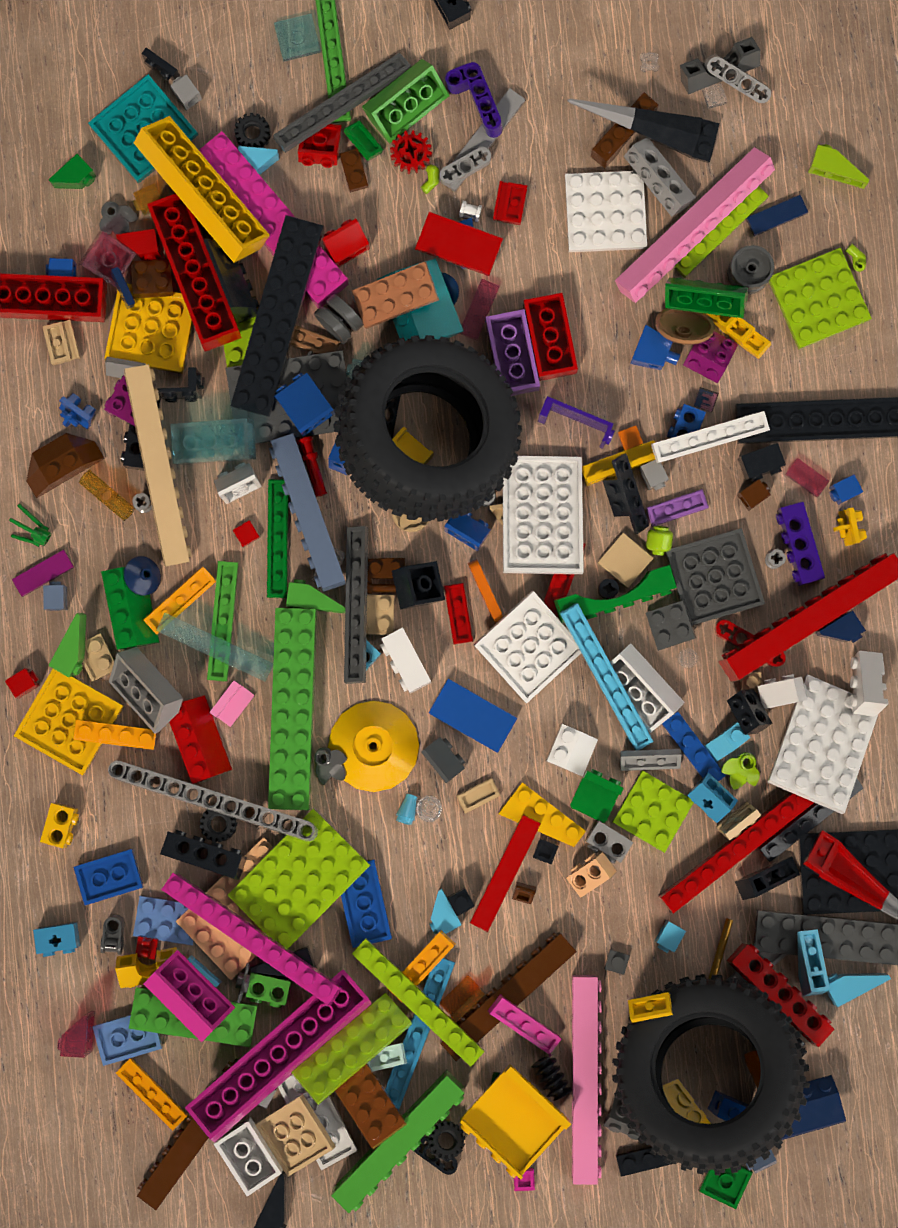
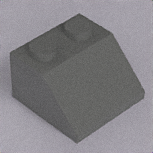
M439 737L422 750L421 753L444 782L448 783L465 769L463 766L465 761L459 754L454 755L450 749L453 746L446 738L442 740Z

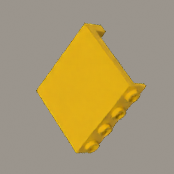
M511 1064L504 1069L460 1118L462 1130L468 1135L472 1133L477 1138L475 1141L481 1148L485 1149L487 1147L492 1152L491 1157L499 1164L501 1162L507 1166L506 1171L513 1178L517 1176L520 1180L523 1178L526 1170L555 1138L571 1125V1121Z

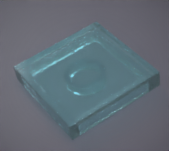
M312 14L274 23L283 62L321 53Z

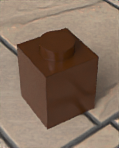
M759 479L737 496L746 509L750 511L771 494L769 493V486Z

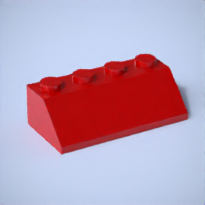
M205 695L183 701L179 713L169 721L192 784H197L233 770L213 715L210 713L211 710Z

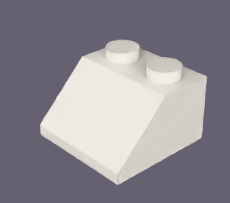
M561 724L546 761L583 777L598 739Z

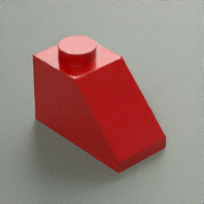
M155 229L116 234L118 242L141 260H156V257H161L158 234Z

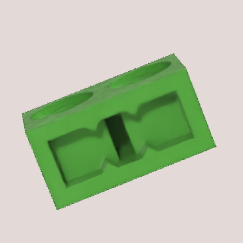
M251 972L246 997L250 998L251 1002L262 1003V1001L270 1002V1006L281 1008L282 1005L285 1006L287 1004L292 980L275 975ZM255 983H261L264 986L262 993H257L254 990ZM274 988H282L284 995L276 997L273 993Z

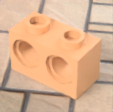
M603 852L597 856L594 853L585 859V864L581 866L578 863L570 869L571 874L566 879L580 898L609 880L617 872Z

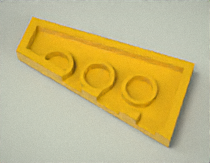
M523 782L498 813L519 823L524 814L541 823L538 832L572 847H575L586 832Z

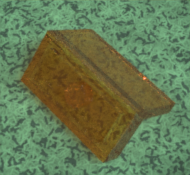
M467 975L440 1001V1005L456 1023L485 995V992Z

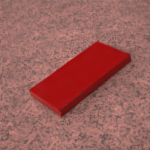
M429 212L415 250L490 276L503 238Z

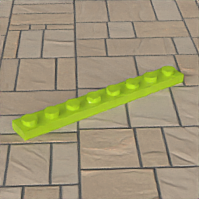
M367 938L352 953L356 959L470 1067L485 1052L481 1046Z

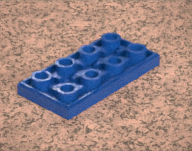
M450 679L446 681L429 711L430 715L497 753L517 720L515 716Z

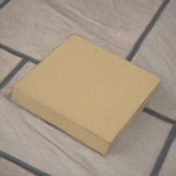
M622 533L597 564L628 589L652 561L653 557Z

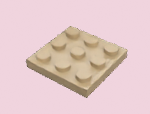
M303 1094L255 1124L287 1177L336 1147Z

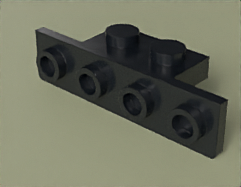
M622 454L612 461L617 477H607L603 480V484L614 517L629 516L634 533L639 534L649 526L628 456L627 454Z

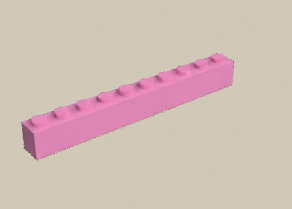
M754 147L615 280L620 292L635 303L642 298L683 257L699 244L709 232L715 229L733 209L742 203L753 190L772 174L775 168L771 157Z
M572 975L573 1184L598 1185V1178H601V1166H598V1158H601V1145H598V1137H601V1124H598V1116H601V1104H598V1095H601V1083H598V1075H601V1062H598V1054H601V1042H598V1034H601V1021H598V1013H601V1001H598V993H601V980H598L596 975Z

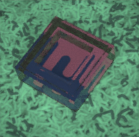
M700 387L693 407L712 413L719 393Z

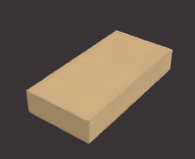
M492 778L456 795L465 814L501 796Z

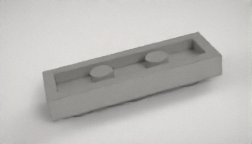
M681 749L621 751L620 770L681 769Z

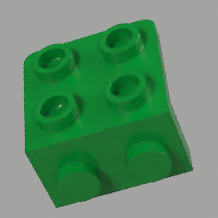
M594 769L591 772L585 771L570 806L574 810L605 823L624 788L620 786L621 782L610 777L608 781L602 778L603 773Z

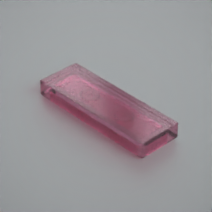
M481 279L462 324L464 332L459 334L476 341L478 340L485 323V317L488 316L500 288L499 285Z

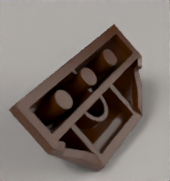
M65 433L32 453L26 482L35 497L38 498L102 461L105 457L95 441Z

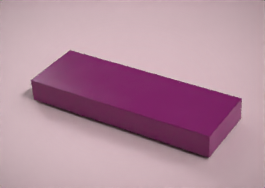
M62 550L13 578L12 581L21 597H24L73 569L74 565L66 551Z

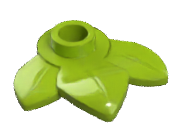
M743 752L737 758L728 759L721 769L722 773L729 775V783L733 790L742 787L746 782L756 786L760 777L759 771L755 767L756 758L749 752ZM747 758L748 764L744 765L743 761Z

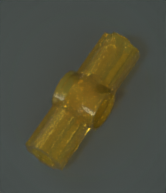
M89 469L83 474L79 483L118 517L125 521L133 514L135 508ZM105 491H111V497L108 500H103V493Z

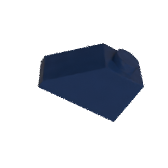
M852 610L822 628L816 634L823 638L841 642L851 640L854 643L863 637L861 633L866 630Z

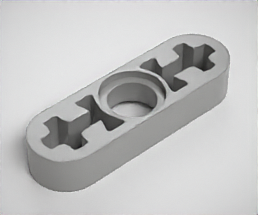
M479 147L445 166L440 171L441 183L445 186H452L488 166L491 161V152L485 147ZM480 153L482 155H487L485 161L479 159L478 161H476L477 166H474L473 160H477L479 158ZM468 162L471 165V169L466 172L462 171L460 164ZM454 167L457 168V172L452 175V180L444 179L445 173L448 172L450 175L455 172Z

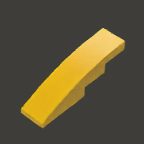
M707 314L720 330L757 359L771 346V342L756 332L755 327L744 319Z

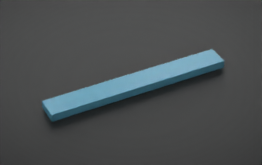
M578 603L560 612L559 614L634 750H640L654 742Z

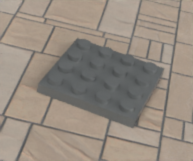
M742 528L675 547L665 552L676 583L680 601H685L692 625L765 604Z

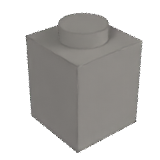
M187 75L177 77L173 84L170 85L173 93L186 111L202 100L200 92Z
M655 459L639 468L648 490L654 488L657 491L666 486L665 483L669 478L661 462L656 463Z

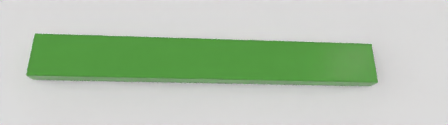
M315 0L329 99L346 88L335 0ZM350 111L332 123L351 121Z

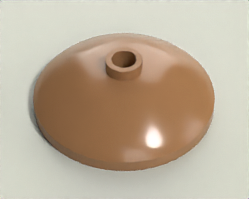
M666 308L657 314L655 320L656 329L664 338L683 345L702 343L711 338L715 329L713 320L705 313Z

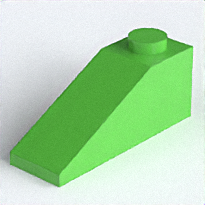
M294 579V583L289 582L286 602L288 608L316 609L317 611L345 614V607L309 584H306L305 580Z
M76 613L48 665L67 677L79 675L83 669L82 662L85 659L86 636L85 613Z

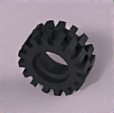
M250 113V116L244 114V118L240 117L238 119L239 122L235 124L236 129H234L238 144L245 147L265 148L264 145H268V139L271 138L268 122H266L263 116L261 118L260 114H256V116L253 113ZM250 126H256L260 129V134L255 139H249L245 135L246 129Z
M208 809L200 818L201 825L199 826L202 830L201 833L206 836V839L213 842L226 841L236 832V818ZM216 816H221L226 821V827L221 832H216L211 827V821Z
M443 1121L436 1124V1128L427 1138L428 1149L430 1148V1153L434 1154L438 1159H452L463 1151L462 1148L465 1146L464 1132L462 1129L460 1130L459 1125L453 1124L454 1122ZM444 1132L451 1134L453 1137V1145L449 1149H444L439 1145V1136Z

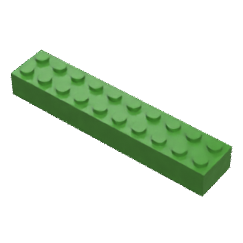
M275 608L268 809L310 810L317 630L316 609Z

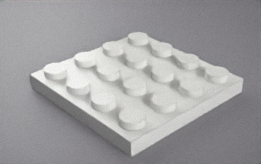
M636 171L565 174L569 252L647 249L644 182Z
M534 591L525 596L473 644L526 704L581 654L570 632Z

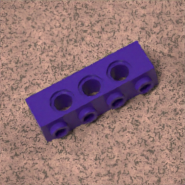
M804 502L779 508L776 520L783 529L781 537L789 550L787 558L794 568V571H792L794 581L798 582V586L824 579V571ZM790 521L797 522V530H792L790 528ZM795 540L803 542V549L795 547ZM801 559L808 560L809 567L807 569L800 565Z

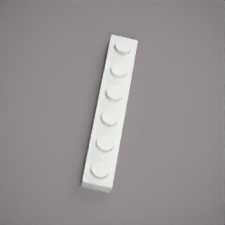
M762 411L651 444L656 463H660L763 433L770 429L765 412Z

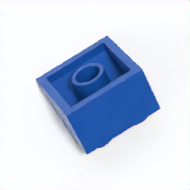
M471 513L464 516L459 514V517L455 519L451 517L445 524L444 531L478 552L491 531L488 528L489 524L481 519L476 521L471 518Z

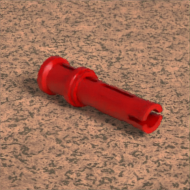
M313 436L297 440L296 443L300 447L302 460L306 463L315 497H320L328 493L317 462L318 452H315Z

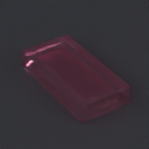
M798 458L785 474L816 498L829 483V480Z

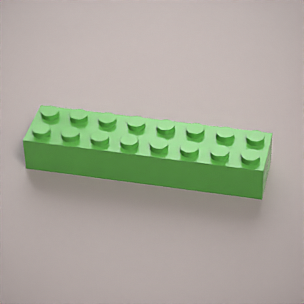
M446 1069L402 1115L407 1125L375 1149L370 1148L333 1187L331 1196L348 1214L352 1210L357 1211L364 1203L363 1199L367 1194L371 1196L377 1190L379 1182L381 1180L385 1181L393 1173L391 1171L396 1164L400 1166L406 1160V1155L410 1149L414 1151L421 1144L420 1140L424 1135L429 1136L434 1131L436 1122L439 1119L443 1121L450 1114V1108L453 1105L458 1106L465 1098L463 1096L465 1093L464 1086Z

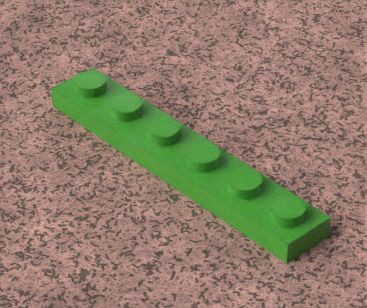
M218 561L207 680L228 682L239 563Z

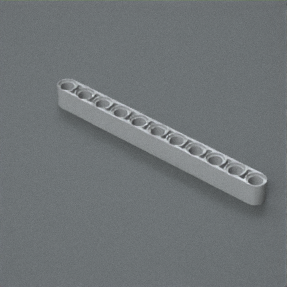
M113 761L108 768L110 776L118 781L309 842L313 841L318 835L316 826L309 821L122 761ZM123 766L122 774L117 776L116 769ZM141 772V780L135 782V774ZM156 778H160V785L154 788L153 781ZM179 784V791L172 794V786ZM193 790H197V798L191 800L190 793ZM212 796H216V804L210 806L208 803L209 799ZM231 802H235V810L232 812H228V804ZM250 808H254V816L251 818H247V810ZM269 814H273V822L271 824H266L265 817ZM292 820L293 827L290 830H285L284 823ZM307 826H311V835L307 837L304 836L303 829Z

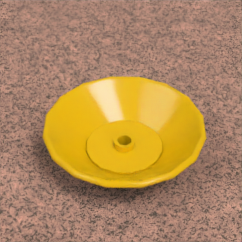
M373 700L355 704L340 715L331 729L328 748L331 751L340 750L347 757V761L343 763L346 770L345 782L356 789L378 792L392 789L408 777L417 762L419 741L416 728L406 713L390 703ZM375 742L377 748L371 750L369 747L370 743Z

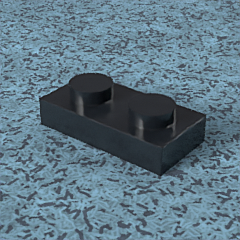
M147 47L141 53L144 63L151 69L156 68L159 70V74L169 81L171 79L174 81L180 76L175 67Z

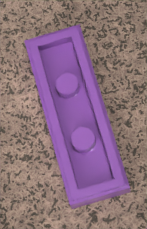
M703 489L647 507L646 511L653 527L708 509L709 507Z

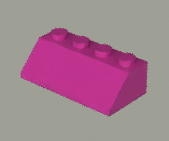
M178 950L144 983L201 1042L236 1008Z

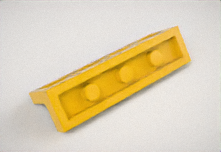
M652 440L582 466V476L586 486L601 482L607 477L616 476L612 461L622 454H627L632 470L655 460L651 446L655 441Z

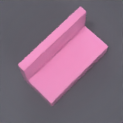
M233 681L210 713L231 727L255 695L237 681Z

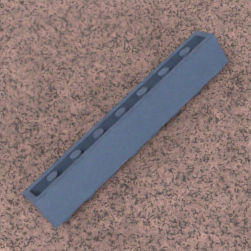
M294 434L272 440V447L269 450L272 459L276 458L279 464L275 466L278 476H283L285 484H282L285 496L289 495L292 501L288 505L291 513H296L298 520L294 522L298 532L302 531L304 539H301L304 550H309L311 557L307 559L310 568H315L317 576H314L317 587H322L323 592L345 585L346 582Z

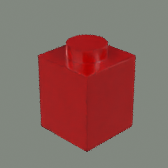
M27 668L5 680L14 697L19 699L40 686L37 682L39 677L35 671H30Z

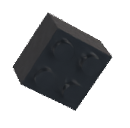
M437 561L409 565L392 570L400 610L430 605L445 600Z

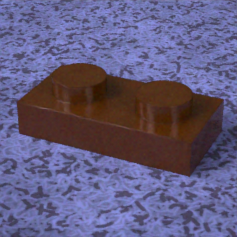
M354 149L339 153L349 192L369 188L359 150Z

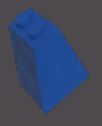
M300 373L292 379L294 381L292 384L281 386L276 391L278 394L275 397L299 432L305 436L332 417L335 411L308 373L304 375Z

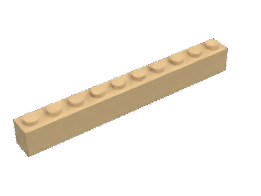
M149 364L126 368L123 371L164 566L189 562V557H192L190 546H186L185 538L188 537L186 526H182L181 518H184L183 510L177 504V499L180 496L178 487H174L173 479H176L174 468H170L169 460L172 459L170 448L165 446L164 440H167V432L161 426L160 420H163L162 409L157 407L156 401L159 400L157 388L154 389L152 381H155L154 370L149 368Z

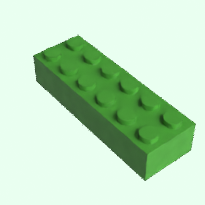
M136 987L129 1029L198 1039L148 988ZM230 1001L236 1008L205 1040L251 1047L258 1005Z

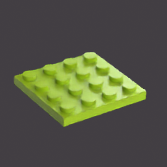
M841 247L774 274L769 280V284L798 350L872 319Z

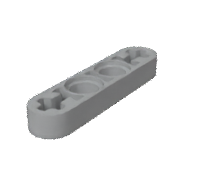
M713 54L706 59V69L717 78L758 103H765L770 99L771 91L764 83L719 55ZM717 61L723 67L720 71L717 67L712 68L711 62ZM729 69L735 70V76L732 79H726L725 77ZM750 79V86L747 89H743L741 87L742 81ZM755 87L760 91L764 90L765 95L759 96L758 93L754 91Z

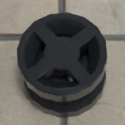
M613 579L603 580L598 587L599 595L606 600L614 598L619 591L618 583Z

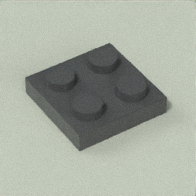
M684 600L646 613L658 651L697 638Z

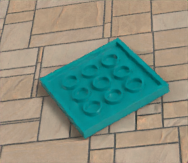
M149 74L88 122L93 131L138 184L156 170L134 144L142 127L170 116L190 141L198 136V132Z

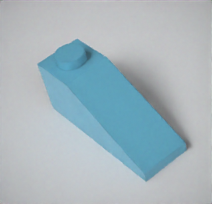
M818 929L797 932L798 977L802 996L820 995L830 991Z
M834 973L828 976L830 991L827 993L833 1005L839 1007L891 978L886 973L838 975Z

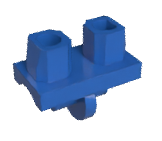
M72 393L67 398L63 396L59 400L61 403L59 409L62 411L60 416L64 418L63 425L68 427L72 424L77 427L80 424L88 430L91 426V420L95 415V408L87 404L81 410L77 407L81 403V399L76 394Z

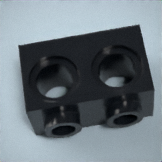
M754 689L741 690L727 700L745 735L758 734L773 724Z

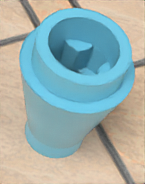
M406 794L396 813V821L412 825V822L415 821L418 797Z

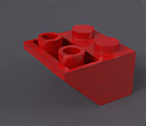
M356 218L343 222L339 229L328 231L325 233L324 238H322L325 251L338 268L370 249L369 242Z

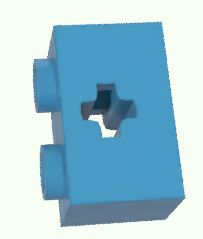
M709 773L694 785L687 795L693 803L697 804L716 823L725 817L738 801Z
M77 922L33 930L36 954L43 953V957L53 956L55 951L63 950V954L75 952V948L80 947ZM53 938H61V942H53Z

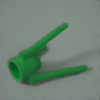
M18 504V508L40 528L35 527L33 530L21 522L10 518V522L31 533V538L33 539L12 534L11 537L34 544L37 547L40 545L45 546L52 534L48 531L49 528L43 525L21 504Z

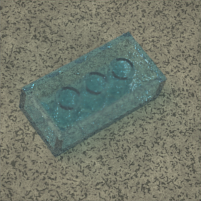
M242 418L170 424L173 464L188 465L256 460L254 420Z

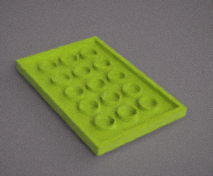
M314 808L303 820L309 821L316 826L318 830L317 837L309 842L286 835L227 895L266 935L287 949L370 866ZM305 827L303 835L306 837L311 835L312 827Z

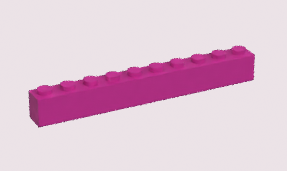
M172 873L161 889L325 1004L332 1005L342 990V986L181 875Z

